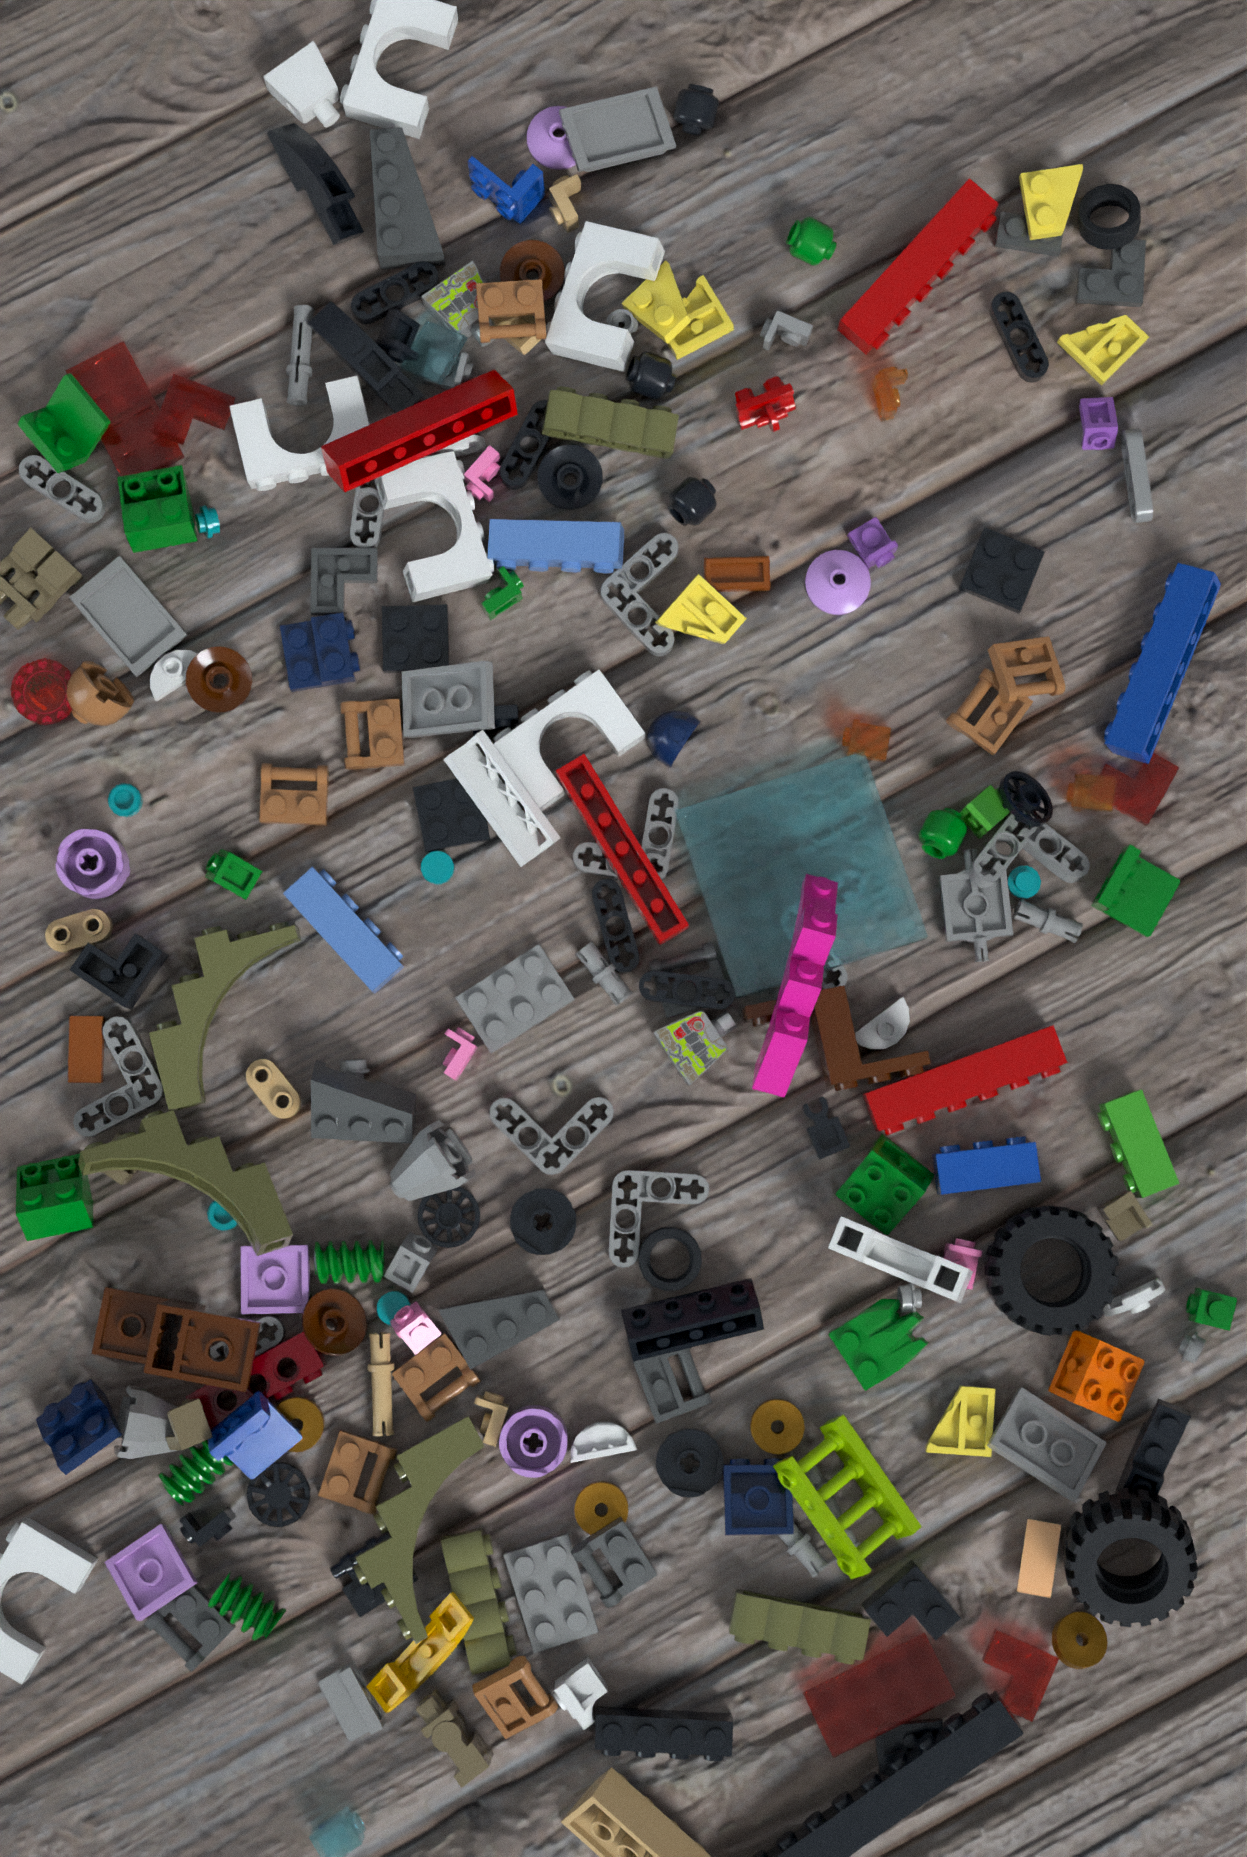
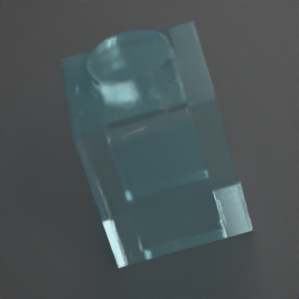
M345 1807L313 1828L309 1839L320 1857H343L363 1843L365 1837L363 1832L366 1828L360 1816L356 1812L352 1814L348 1807Z

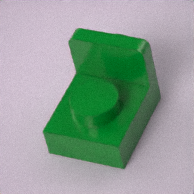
M504 566L498 569V573L506 587L503 589L500 586L494 588L484 596L485 601L481 603L483 611L490 621L523 599L520 590L524 587L523 583L514 570L508 573Z
M221 849L219 853H214L207 862L205 878L246 900L263 871L231 852Z
M1195 1288L1194 1294H1189L1186 1303V1313H1189L1188 1320L1230 1331L1237 1298Z

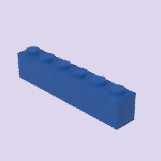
M1177 563L1174 573L1171 572L1168 575L1164 598L1154 609L1152 628L1150 632L1145 633L1142 639V652L1139 660L1134 662L1130 668V682L1126 692L1120 694L1117 701L1115 719L1108 724L1105 730V744L1112 753L1149 764L1220 589L1221 583L1215 572Z

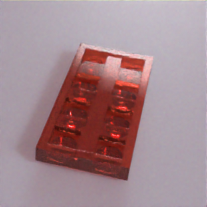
M124 341L65 370L67 374L71 373L109 418L110 424L101 440L120 476L163 469L185 458Z
M925 1632L803 1692L833 1758L956 1698Z

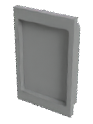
M657 86L559 109L562 127L565 130L578 172H591L653 157L676 148L668 116L665 113Z
M120 555L69 597L136 677L187 636Z

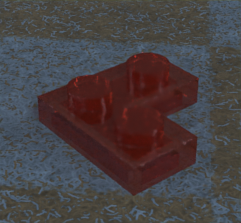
M173 373L152 434L184 445L193 419L225 430L231 413L229 406L234 404L236 397Z
M1153 753L1149 764L1142 763L1133 779L1105 764L1088 794L1146 826L1149 824L1180 767Z
M995 1628L982 1661L1012 1675L1002 1699L1013 1714L1033 1722L1059 1658Z

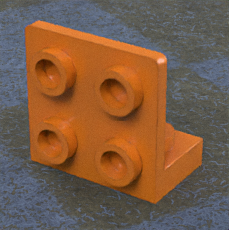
M1075 1330L1072 1332L1048 1391L1119 1422L1145 1361Z

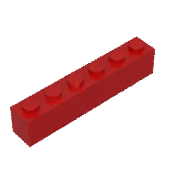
M969 178L840 319L837 330L865 355L873 348L878 351L890 337L887 332L894 324L900 327L910 316L911 311L909 308L917 300L919 303H922L931 293L933 288L930 285L935 279L939 277L942 280L948 275L955 265L952 261L959 253L965 256L976 242L973 239L980 230L984 233L987 232L997 219L994 214L999 203Z
M493 369L321 446L327 473L344 492L350 491L518 415L514 389Z
M582 754L557 769L556 777L659 946L687 930L689 927L688 922L586 755Z
M1054 1025L862 1095L875 1131L884 1130L887 1136L904 1130L903 1123L909 1120L916 1119L917 1124L936 1118L934 1111L947 1107L948 1113L967 1107L965 1100L978 1096L979 1101H983L999 1095L997 1088L1009 1084L1010 1089L1013 1090L1030 1084L1028 1077L1038 1073L1041 1074L1042 1079L1060 1073L1059 1066L1068 1062Z

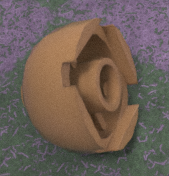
M84 661L70 677L66 689L67 699L73 709L71 711L73 716L81 723L87 724L89 722L93 725L109 726L119 721L128 713L134 703V698L122 681L116 677L113 683L104 675L107 669L90 661Z

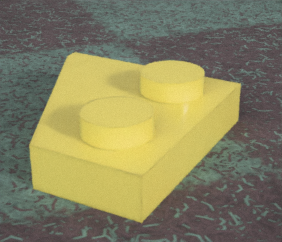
M1127 315L1111 319L1110 322L1105 324L1098 323L1087 327L1086 330L1071 335H1062L1057 343L1102 386L1148 340L1149 336Z
M960 1385L925 1445V1451L928 1453L991 1457L992 1449L987 1444L993 1435L995 1388Z

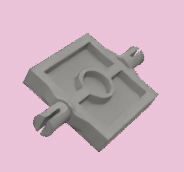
M977 849L963 850L966 870L957 874L939 876L946 942L967 941L974 943L975 962L989 961L987 941L995 937L1013 935L1007 872L1005 870L1000 878L990 887L982 888L976 886L969 878L968 869L977 857ZM982 868L980 873L986 876L989 870Z

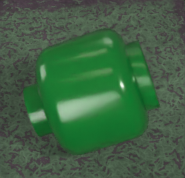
M806 217L802 221L796 220L786 239L790 254L812 266L820 264L823 259L828 261L832 257L837 245L833 241L834 232L832 227L813 217Z
M954 809L933 810L927 815L919 831L918 839L925 853L934 858L944 859L958 852L965 838L967 826L961 819L960 813Z

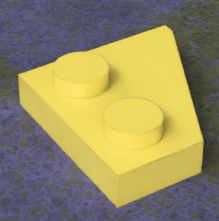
M1083 164L1020 174L1019 182L1030 240L1062 236L1081 178Z
M666 260L660 265L655 281L646 279L621 303L623 308L631 312L634 318L667 344L691 322L673 271Z
M704 275L697 279L696 286L689 296L683 298V303L691 322L667 345L676 360L734 330L732 321Z
M698 574L655 623L658 626L724 644L747 618Z

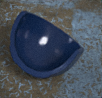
M678 710L668 711L659 715L651 723L647 733V743L652 755L659 762L671 768L686 741L701 721L688 712Z

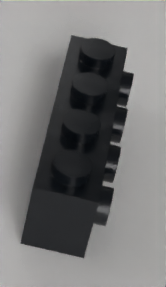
M752 1278L621 1310L633 1362L764 1330L760 1305Z
M596 1707L594 1750H601L603 1755L620 1756L622 1751L635 1752V1756L642 1758H653L656 1756V1753H669L670 1758L678 1760L689 1759L690 1755H704L703 1759L707 1761H723L724 1756L732 1757V1713Z

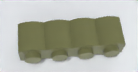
M560 386L556 390H550L548 394L542 434L559 439L575 440L585 444L606 446L616 450L637 452L651 457L669 459L673 454L679 415L672 413V409L665 406L657 405L653 406L652 409L640 407V403L635 400L622 399L620 403L609 401L608 397L604 394L589 393V396H581L576 394V390L573 388Z
M482 1527L443 1536L441 1544L452 1592L456 1594L474 1617L470 1628L463 1637L471 1673L474 1675L507 1667L513 1660L512 1656L517 1655V1648L513 1634L507 1636L504 1622L510 1620L506 1602H499L496 1589L502 1588L498 1568H491L488 1555L494 1554L490 1534L484 1535Z
M736 1589L728 1630L729 1634L735 1635L734 1640L740 1643L754 1644L755 1640H763L768 1642L769 1648L788 1651V1646L801 1648V1654L821 1658L822 1653L835 1655L834 1660L837 1662L853 1665L855 1660L864 1659L871 1619L868 1615Z

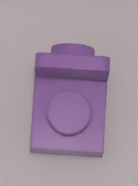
M1113 397L1080 399L1079 411L1083 428L1082 449L1103 450L1114 448L1118 422Z
M877 517L848 533L847 537L867 569L875 564L878 568H881L895 558L893 554L896 552L898 544L895 540L891 541Z

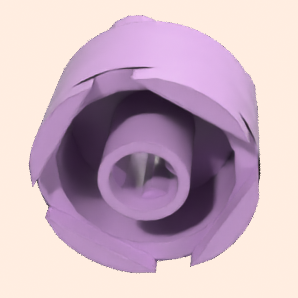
M96 829L77 830L68 835L59 846L56 862L58 877L67 888L90 899L108 897L117 892L129 876V858L125 848L118 840L103 831ZM92 857L98 860L95 870L88 868L90 866L89 859Z
M529 1405L514 1411L506 1420L499 1438L500 1452L506 1464L515 1473L530 1478L542 1477L556 1469L563 1461L568 1445V1433L562 1418L553 1410L541 1405ZM532 1433H537L538 1439L543 1440V1444H538L536 1449H531L530 1442L524 1439L530 1438Z

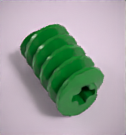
M372 1240L368 1241L365 1250H362L359 1241H355L352 1250L348 1249L346 1241H342L339 1250L336 1251L332 1241H328L325 1251L321 1250L318 1241L315 1242L314 1267L315 1274L318 1275L321 1284L327 1283L330 1274L334 1283H340L343 1274H345L348 1283H353L357 1273L362 1283L368 1281L370 1273L375 1283L381 1281L385 1265L383 1240L379 1250L375 1249Z
M208 1440L201 1442L203 1446L201 1450L195 1446L189 1447L193 1456L191 1459L183 1454L179 1456L183 1465L181 1468L171 1463L169 1465L172 1473L171 1477L162 1472L158 1475L167 1492L183 1506V1500L191 1503L195 1499L193 1491L201 1494L205 1490L203 1482L212 1484L215 1481L214 1473L222 1475L226 1472L224 1463L229 1466L234 1464L227 1456L217 1461L209 1453Z
M230 1571L210 1598L208 1607L213 1608L221 1603L220 1616H224L232 1611L230 1619L232 1625L242 1619L244 1621L241 1632L245 1633L253 1627V1641H256L263 1635L266 1639L286 1612V1608L283 1607L274 1613V1599L262 1604L264 1592L261 1591L252 1596L254 1584L249 1583L241 1588L243 1576L238 1575L230 1580Z

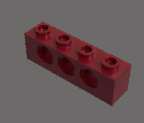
M304 1332L254 1358L251 1377L254 1374L264 1376L267 1381V1387L261 1393L266 1398L273 1395L274 1399L278 1400L294 1391L291 1387L293 1383L303 1379L304 1383L307 1384L322 1376L321 1368L328 1363L322 1352L315 1349L305 1337ZM288 1357L296 1362L297 1371L294 1375L287 1376L281 1371L280 1363L283 1358ZM250 1382L247 1392L205 1385L185 1397L186 1399H200L209 1428L212 1429L257 1391L251 1387ZM229 1390L236 1395L237 1404L234 1408H226L222 1404L221 1395L223 1391Z

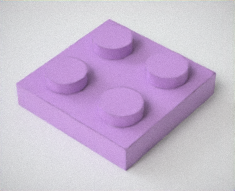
M288 1245L287 1247L256 1256L252 1246H241V1314L303 1313L304 1307L310 1299L309 1245Z
M164 1524L158 1525L104 1562L137 1621L144 1620L198 1583Z

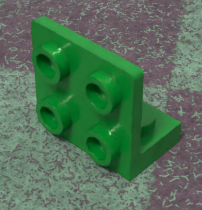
M69 373L63 376L46 407L21 416L17 425L55 471L61 473L88 460L108 428L110 420L74 376Z
M1129 844L1121 850L1091 906L1141 935L1150 937L1177 890L1180 880L1140 858L1141 850Z
M881 1134L864 1160L838 1189L836 1196L882 1233L889 1235L926 1192L934 1174L885 1135Z

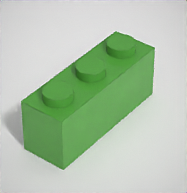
M1142 1089L1099 1104L1101 1112L1097 1113L1103 1130H1109L1114 1143L1110 1144L1111 1152L1116 1162H1122L1126 1174L1122 1177L1127 1191L1134 1193L1136 1198H1144L1180 1184Z

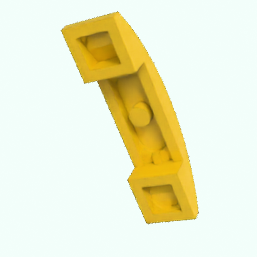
M454 1592L449 1593L429 1616L431 1621L425 1627L428 1637L417 1644L413 1640L395 1662L387 1663L366 1686L385 1713L391 1712L418 1689L447 1659L470 1628L474 1617Z

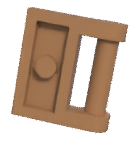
M542 279L476 283L480 343H490V339L536 336V340L546 339ZM534 316L535 323L489 326V319Z
M1049 636L993 644L988 649L1000 685L999 697L1003 703L1015 702L1017 698L1041 694L1057 696L1065 692V681ZM1045 673L1047 678L1046 681L1016 685L1014 677Z
M984 668L979 675L980 680L957 712L950 714L946 722L953 729L961 732L994 756L1034 701L1028 697L1017 698L1015 702L1003 703L998 693L976 725H971L966 720L988 690L992 687L999 692L1000 685L996 674Z
M400 699L362 702L347 701L340 703L341 714L345 716L347 758L344 759L345 769L405 766ZM367 713L369 757H361L358 714Z
M262 763L259 822L266 824L327 826L329 766L318 765L317 768L273 767V764ZM273 780L317 781V791L273 789Z
M446 1332L391 1374L426 1422L436 1416V1411L470 1385L474 1387L481 1382L478 1374L474 1369L470 1370L462 1353ZM457 1366L462 1375L426 1402L421 1393Z
M340 1430L318 1496L375 1515L377 1513L376 1505H378L376 1502L390 1460L395 1459L397 1449ZM372 1452L378 1456L364 1498L356 1496L355 1492L368 1453Z
M525 1656L514 1658L508 1667L472 1685L475 1697L505 1739L550 1717L558 1708V1704L553 1696L546 1694L531 1672V1664ZM520 1679L535 1700L536 1705L529 1708L512 1683Z

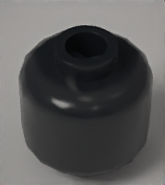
M689 84L688 89L679 91L673 118L678 124L683 125L682 132L700 136L701 130L713 128L719 106V100L713 95V89Z
M646 351L642 352L639 357L634 355L627 369L626 380L629 381L630 389L633 392L651 399H659L664 392L670 393L676 381V374L672 373L673 367L669 359Z
M688 477L669 494L670 505L668 510L673 518L683 526L687 524L692 526L699 525L716 508L717 501L714 496L716 489L705 478L699 480L695 477Z

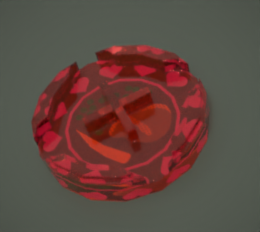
M47 658L37 659V661L28 662L23 665L13 677L10 689L17 711L29 721L42 725L54 724L66 718L73 710L68 702L66 693L68 681L72 676L71 671L58 661Z

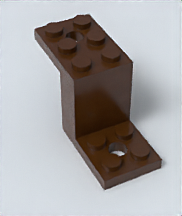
M845 986L820 991L811 1014V1020L826 1087L834 1085L835 1092L858 1087L857 1080L866 1078L868 1085L891 1080L890 1073L899 1072L900 1078L924 1073L923 1066L931 1064L929 1052L924 1051L862 1065ZM777 1000L745 1006L742 1009L744 1023L752 1021L753 1027L770 1024Z
M105 1287L91 1354L145 1364L143 1373L247 1392L261 1322L205 1312L206 1305ZM128 1317H135L141 1323V1330L136 1336H130L124 1331L123 1325ZM215 1341H223L227 1344L229 1354L225 1360L219 1361L212 1357L210 1348Z

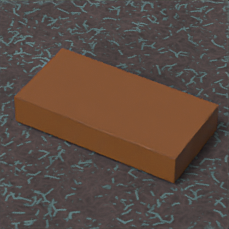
M769 556L704 558V579L717 592L770 591Z
M69 1016L68 1083H103L104 1036L102 1032L105 1024L104 1016Z

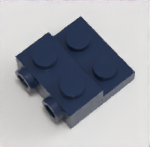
M343 612L312 617L311 621L280 626L291 692L356 681L355 672L360 671L358 653L351 652L350 640L355 639L352 619L346 620Z
M92 1379L86 1383L76 1384L72 1388L71 1394L58 1403L55 1402L47 1405L44 1413L36 1418L43 1440L51 1447L57 1466L65 1475L122 1435L106 1394Z
M731 1459L730 1465L723 1466L725 1536L794 1534L793 1495L789 1489L780 1483L778 1473L773 1467L775 1463L783 1459H764V1465H750V1459Z

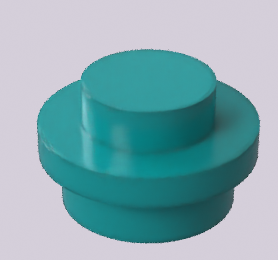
M206 505L200 506V513L195 514L197 530L199 533H204L207 539L212 538L213 534L220 533L217 511L215 507L207 508Z
M1029 866L1016 867L1010 872L1007 879L1009 891L1020 899L1031 898L1039 891L1041 886L1038 872Z

